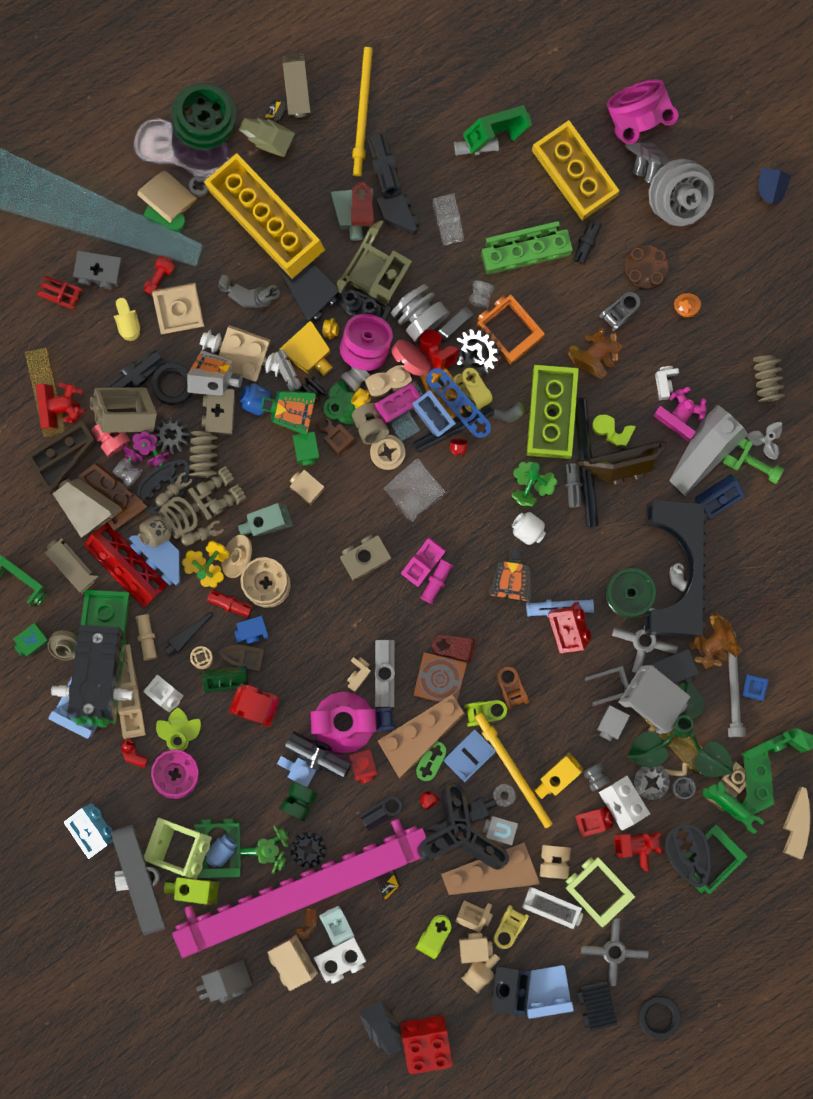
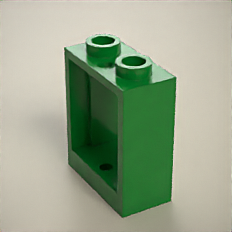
M716 824L704 834L706 839L708 840L713 836L735 859L709 885L706 884L699 888L695 887L701 894L704 892L711 894L748 857ZM688 849L684 859L688 860L694 853H691ZM695 873L692 879L700 884L702 882L701 878Z

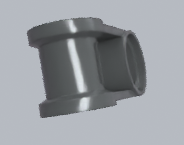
M627 292L606 308L599 317L606 320L614 333L638 310L640 298L633 292ZM627 298L635 300L636 306L629 309L625 307L624 301Z

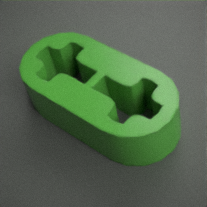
M436 742L433 748L437 745L441 747L440 751L443 752L441 756L437 755L434 761L430 760L432 756L430 749L422 756L416 769V774L420 780L430 781L435 777L446 755V748L441 742ZM428 762H431L430 771L433 772L432 775H427L425 778L422 777L420 768H425Z

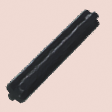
M490 404L479 410L486 419L494 414ZM476 414V416L467 423L469 425L471 424V422L477 424L478 422L475 419L479 416ZM458 419L454 421L456 424L439 437L430 433L414 441L413 444L417 452H422L467 428Z

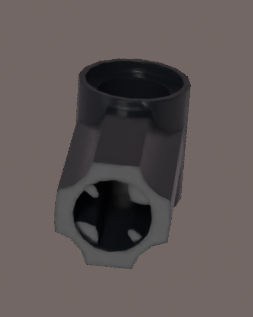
M397 796L387 797L359 814L365 827L370 831L402 812L403 801ZM391 799L396 800L399 804L396 812H391L387 808V803Z

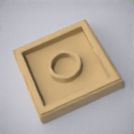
M196 283L152 291L161 334L204 326Z

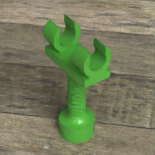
M745 438L737 445V447L744 449L740 459L737 460L727 455L723 461L725 465L738 471L742 462H746L768 474V480L775 484L784 471V468L778 465L771 467L757 460V458L749 456L748 451L753 443Z

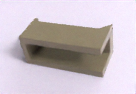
M62 538L59 541L55 539L47 546L48 551L45 554L81 594L100 579L99 576L92 575L91 570Z

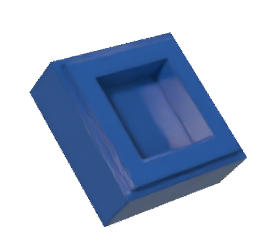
M747 674L742 696L764 701L769 679Z

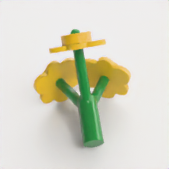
M210 541L206 547V551L209 552L210 556L207 563L206 559L202 557L201 551L194 552L189 550L185 555L186 558L182 560V565L187 574L197 573V577L201 579L202 586L215 588L217 583L223 581L224 575L221 573V567L218 565L214 566L212 562L217 559L224 562L230 554L222 544Z

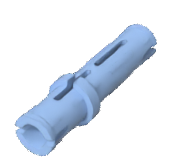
M550 599L546 600V602L526 603L527 617L547 615L549 617V611L554 609L539 610V608L558 607L557 609H562V607H571L574 602H579L581 609L585 613H594L593 599L551 602Z

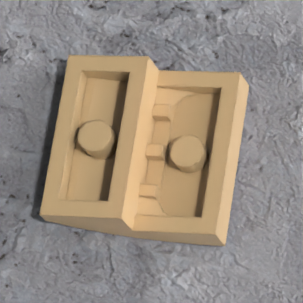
M166 170L152 178L137 194L169 223L181 212L184 213L197 200L195 195Z

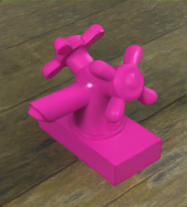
M690 387L678 389L669 397L670 401L675 398L679 401L678 406L672 413L660 406L653 415L688 442L696 432L687 426L686 422L693 413L699 414L698 421H701L707 411L706 399L702 398L700 405H694L692 400H687L685 394L689 393Z

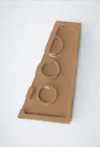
M453 694L378 740L399 779H402L413 765L415 766L421 760L420 758L429 749L431 750L436 742L465 715Z

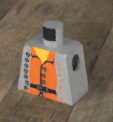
M201 351L187 374L188 392L221 396L224 395L229 385L240 387L243 376L242 374L233 373V362L231 360Z

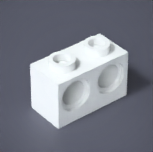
M355 937L314 957L325 981L331 980L332 984L343 979V973L349 970L354 973L364 968L363 963L366 962ZM348 950H354L357 953L358 958L355 962L346 961L345 953ZM329 960L335 961L338 965V969L333 973L327 972L325 969V963Z

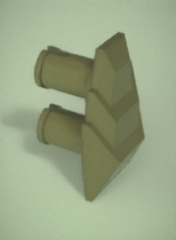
M244 118L239 129L248 137L249 141L256 144L255 147L285 157L295 135L294 132L270 119L266 121L257 118V120Z

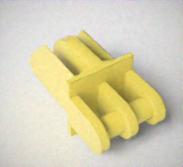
M119 298L116 301L119 315L114 316L118 331L125 340L134 341L140 335L137 313L135 310L130 311L129 305L124 298Z

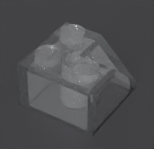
M418 458L403 469L384 488L385 492L411 523L446 493Z

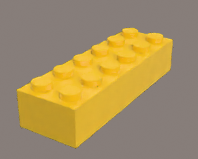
M237 153L204 181L210 193L292 279L325 251L317 236Z

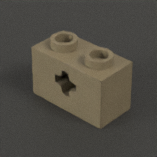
M227 389L224 395L221 396L203 395V407H207L206 416L202 415V429H205V432H210L212 435L233 436L236 394L234 389ZM217 407H220L224 412L220 413L219 417H216L215 413H213V411L217 410Z

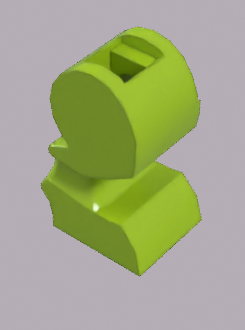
M599 415L592 423V430L595 434L599 436L607 435V441L612 443L615 448L622 447L624 449L636 427L626 426L623 432L618 434L615 432L614 418L608 415Z

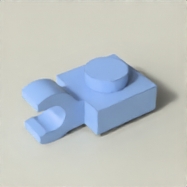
M281 756L277 763L290 771L288 778L305 787H308L316 772V769L309 767L300 758H297L296 762L293 763Z

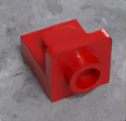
M370 749L349 755L356 781L361 780L362 784L374 781V776L378 774Z
M607 807L576 815L581 837L613 828V816Z

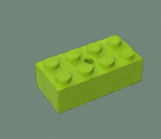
M534 365L527 456L571 459L579 368ZM554 410L556 412V416H549L548 411Z

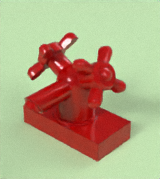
M60 382L58 386L65 388V393L62 396L54 397L53 385L37 384L36 392L41 428L47 430L58 429L56 416L58 413L67 412L69 416L64 417L62 420L64 422L69 421L71 424L79 419L81 415L85 414L86 410L84 408L80 410V404L72 399L74 393L83 395V390L78 389L73 384Z
M653 832L651 836L647 833L644 835L639 833L637 836H630V834L614 835L616 857H632V854L639 853L641 868L645 872L650 871L648 854L651 851L654 853L663 852V849L659 846L661 833Z

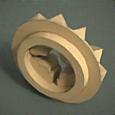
M388 435L385 439L371 445L370 456L377 467L384 470L395 469L404 460L405 447L399 438ZM384 444H386L389 450L397 449L391 454L392 461L387 456L379 457L384 452Z

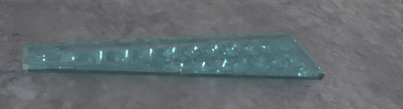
M0 148V210L154 255L166 256L172 260L197 267L203 244L157 224L140 214L138 215L121 205L119 206L88 189L52 174L50 171L29 163L27 160Z

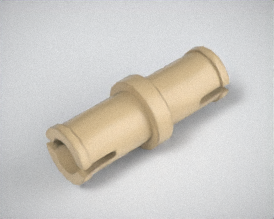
M149 614L135 617L139 632L137 639L138 642H141L143 660L148 661L158 658L154 644L155 634L152 633Z

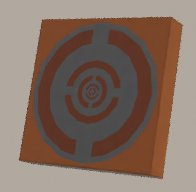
M424 652L413 696L441 702L453 694L458 701L467 663Z

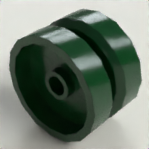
M628 568L619 571L611 578L606 587L605 597L613 613L622 618L632 619L643 615L651 608L655 601L656 588L654 581L646 572L640 569ZM629 589H633L634 597L628 596L627 591Z

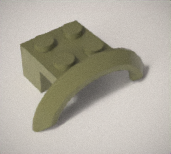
M381 220L371 225L356 255L337 282L339 293H342L348 284H351L386 305L391 301L407 274L412 261L394 250L388 256L372 246L384 221Z

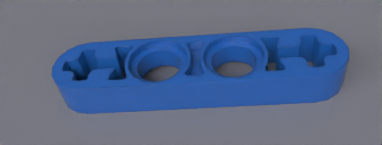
M439 368L431 369L426 375V382L475 437H486L491 431V424L445 371ZM433 373H440L442 375L440 380L443 384L447 381L450 383L441 392L438 388L442 386L438 382L432 383L431 381L433 380ZM449 388H453L457 392V398L454 401H448L445 397V393ZM463 405H469L472 409L471 415L467 418L462 417L460 414V408ZM476 414L479 417L475 420L479 424L485 423L484 433L475 431L477 429V426L474 422H471L470 425L467 423L468 421L472 420L476 416Z

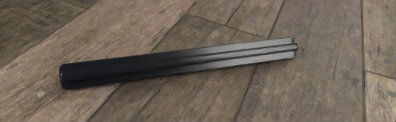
M584 397L576 398L575 412L580 460L592 457L587 399ZM581 467L586 526L594 528L598 526L594 475Z

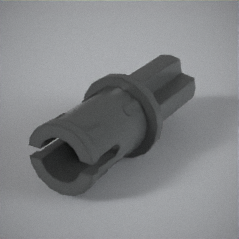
M577 463L567 464V484H565V487L568 488L569 507L579 508L582 505L581 487L583 486L580 480V466Z

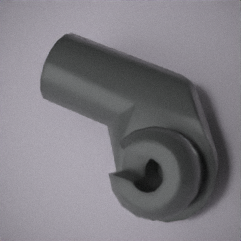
M516 402L507 411L495 408L493 419L513 423L523 416L525 406L521 402Z

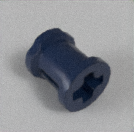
M393 707L375 709L378 723L376 732L396 730L392 718Z

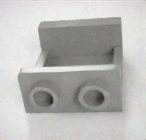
M646 665L639 668L619 703L624 707H632L656 726L655 731L657 733H668L675 727L679 714L687 708V701L690 696L652 665Z

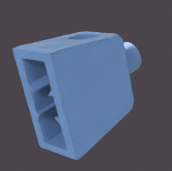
M430 390L412 403L416 413L437 437L456 424Z

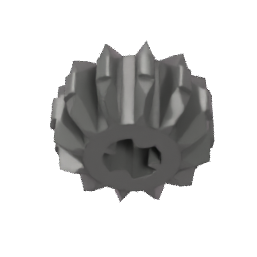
M168 417V424L161 419L160 423L163 427H154L157 432H160L154 434L157 439H160L155 443L156 447L163 445L161 450L163 453L170 448L171 455H174L175 447L182 452L183 449L180 444L182 443L186 446L189 444L187 440L183 439L190 437L189 432H183L188 428L187 424L180 426L181 419L179 418L174 424L172 417ZM169 431H171L172 433L177 432V435H175L176 438L174 440H171L170 438L166 439V437H168L167 433Z

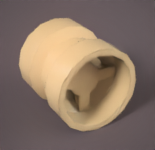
M200 646L191 652L190 660L196 668L207 669L213 663V654L208 648Z

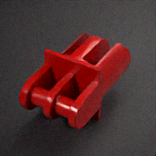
M45 275V281L62 288L59 289L42 283L40 286L42 289L58 295V298L42 291H38L37 295L58 303L60 306L75 310L76 307L74 305L76 301H79V293H82L83 290L67 282L64 283ZM69 288L73 290L72 295L67 293ZM65 297L70 299L68 304L63 302Z

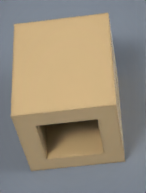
M305 470L302 473L297 472L290 480L292 483L290 489L310 506L325 490L324 486Z

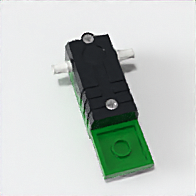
M85 590L70 686H52L51 691L52 695L69 697L67 713L71 721H75L78 726H84L85 724L95 726L97 724L99 727H107L108 723L116 724L118 701L133 699V691L120 689L126 646L125 633L130 602L129 592Z

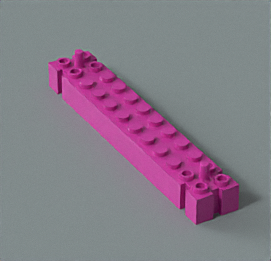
M396 819L391 821L395 835L383 839L385 843L377 847L373 843L364 847V852L356 855L354 851L342 856L343 861L335 864L334 860L321 865L323 870L315 873L314 869L300 874L302 878L294 881L292 877L280 882V888L274 890L271 886L259 891L260 896L254 899L252 895L238 900L239 905L232 907L230 903L218 908V914L213 916L209 912L197 917L192 905L184 908L188 921L176 926L177 931L172 933L182 958L420 859L417 847L426 838L423 828L418 829L417 826H414L404 831L400 820Z

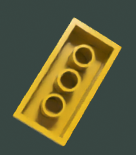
M569 120L533 144L532 152L582 221L618 197L619 189Z

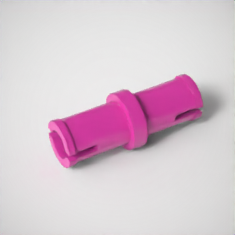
M442 559L440 560L433 576H430L428 579L429 583L420 597L421 599L433 605L441 587L444 588V581L453 565Z

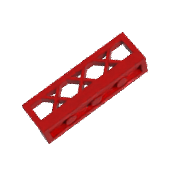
M108 522L95 531L83 545L144 609L157 595L169 586L130 547V544L116 530L113 531ZM106 531L112 537V541L106 540L101 534ZM118 548L124 549L128 557L122 556L118 552ZM133 564L139 565L143 569V573L137 572L133 568ZM149 580L155 581L160 587L155 590L149 584Z

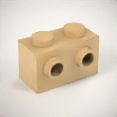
M469 933L468 938L459 939L462 963L489 961V956H493L492 942L487 941L486 936L482 937L481 933Z
M297 935L282 941L268 951L271 964L277 968L281 982L284 986H287L289 991L312 980L318 974Z

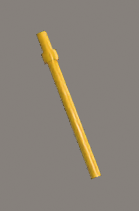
M364 47L356 146L353 149L352 156L354 159V176H362L363 160L366 157L364 143L373 51L371 47Z
M482 712L478 713L474 718L483 730L482 734L486 741H490L544 827L548 828L553 824L498 739V733L495 728L489 725Z

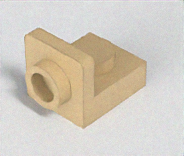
M354 657L352 658L351 662L360 668V671L357 672L355 670L347 680L350 683L348 688L355 693L371 673V670L368 669L370 664L361 657L358 660Z

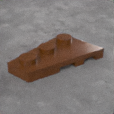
M98 463L93 464L78 475L79 479L120 506L123 510L108 522L113 531L118 530L150 507L147 502Z

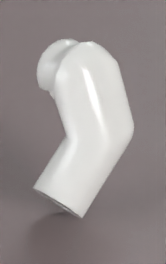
M676 563L670 568V580L675 588L683 592L687 583L684 580V566Z

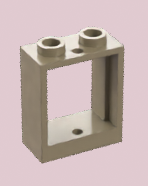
M146 387L95 388L94 396L90 398V409L94 411L95 422L99 424L102 432H153L157 413ZM135 408L137 411L108 413L107 409Z

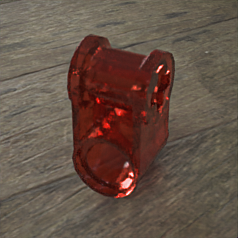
M358 183L352 189V226H374L372 192L366 183ZM360 190H364L365 194H368L364 195V199H360L359 195H356L360 193Z
M439 635L432 641V650L440 656L472 661L475 639ZM441 639L444 640L445 644H448V648H444L443 651H439L440 647L436 646V643H439Z

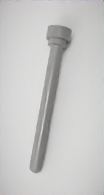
M729 631L727 633L732 723L730 728H728V737H746V727H743L740 716L736 634L734 631Z

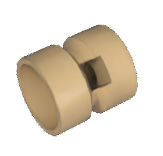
M542 845L541 858L544 859V863L540 867V877L568 879L569 866L566 862L570 860L571 848ZM553 856L559 857V863H552Z

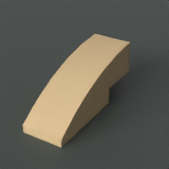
M799 787L783 826V829L791 831L783 853L798 859L803 858L810 830L809 799L807 789L804 787Z

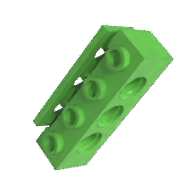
M559 221L486 238V248L482 249L481 253L486 275L570 256L573 250L568 230L558 231L560 225Z

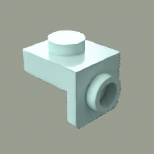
M339 906L331 908L319 916L335 947L355 937Z

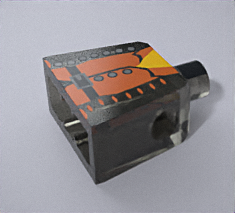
M510 550L508 562L499 561L488 597L530 603V566L521 564L523 552Z

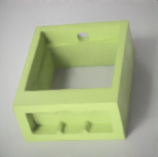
M158 818L144 858L149 863L197 880L198 874L202 870L205 855L210 848L212 837ZM174 830L195 837L185 869L163 861Z
M590 857L582 865L584 868L582 872L578 875L573 873L565 881L568 884L565 889L603 928L635 896L598 857L595 859ZM597 866L623 892L600 916L574 889Z

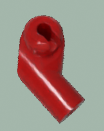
M124 740L121 744V752L125 761L145 768L148 757L137 754L132 740Z

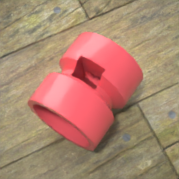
M99 424L90 431L97 442H102L101 448L107 457L122 450L123 446L126 447L131 442L126 432H102Z

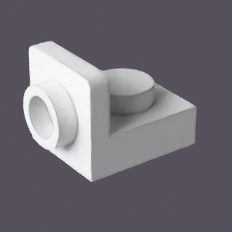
M665 366L656 372L655 378L659 401L669 399L670 393H673L672 382L667 380V377L677 376L679 374L678 368L673 369V366Z
M156 675L143 691L168 712L176 708L183 698L179 691L159 675Z

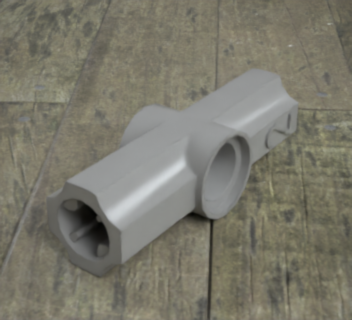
M375 640V707H394L395 640ZM388 668L391 671V677L387 680H382L378 675L380 669Z

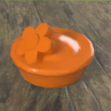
M685 293L675 299L674 307L679 315L692 317L700 310L701 301L696 295Z

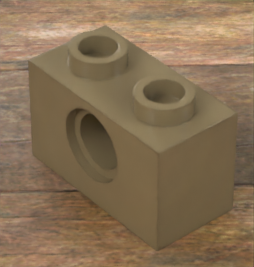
M370 535L361 540L362 545L356 548L352 545L342 551L343 555L340 556V560L353 582L391 561V557L379 536L373 537V535ZM360 552H369L371 555L368 562H361L358 559Z

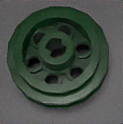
M197 83L186 87L176 96L172 104L171 125L176 136L184 144L195 149L210 150L223 145L231 138L236 127V106L232 97L223 88L211 83ZM215 106V107H217L219 110H218V111H214V110L212 109V107ZM190 109L193 113L186 115L185 112ZM217 120L222 121L219 125L215 124Z

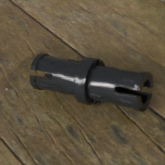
M589 219L583 236H580L578 240L580 243L572 258L573 261L578 263L579 260L580 264L585 265L591 248H594L596 244L594 241L602 226L601 223L598 221L594 223V220Z

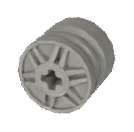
M426 284L406 294L391 312L394 318L401 316L398 320L400 325L408 321L411 322L406 329V333L414 342L419 341L420 335L426 329L434 330L450 314L441 301L432 306L429 304L435 297L433 292L423 297L429 291V287Z

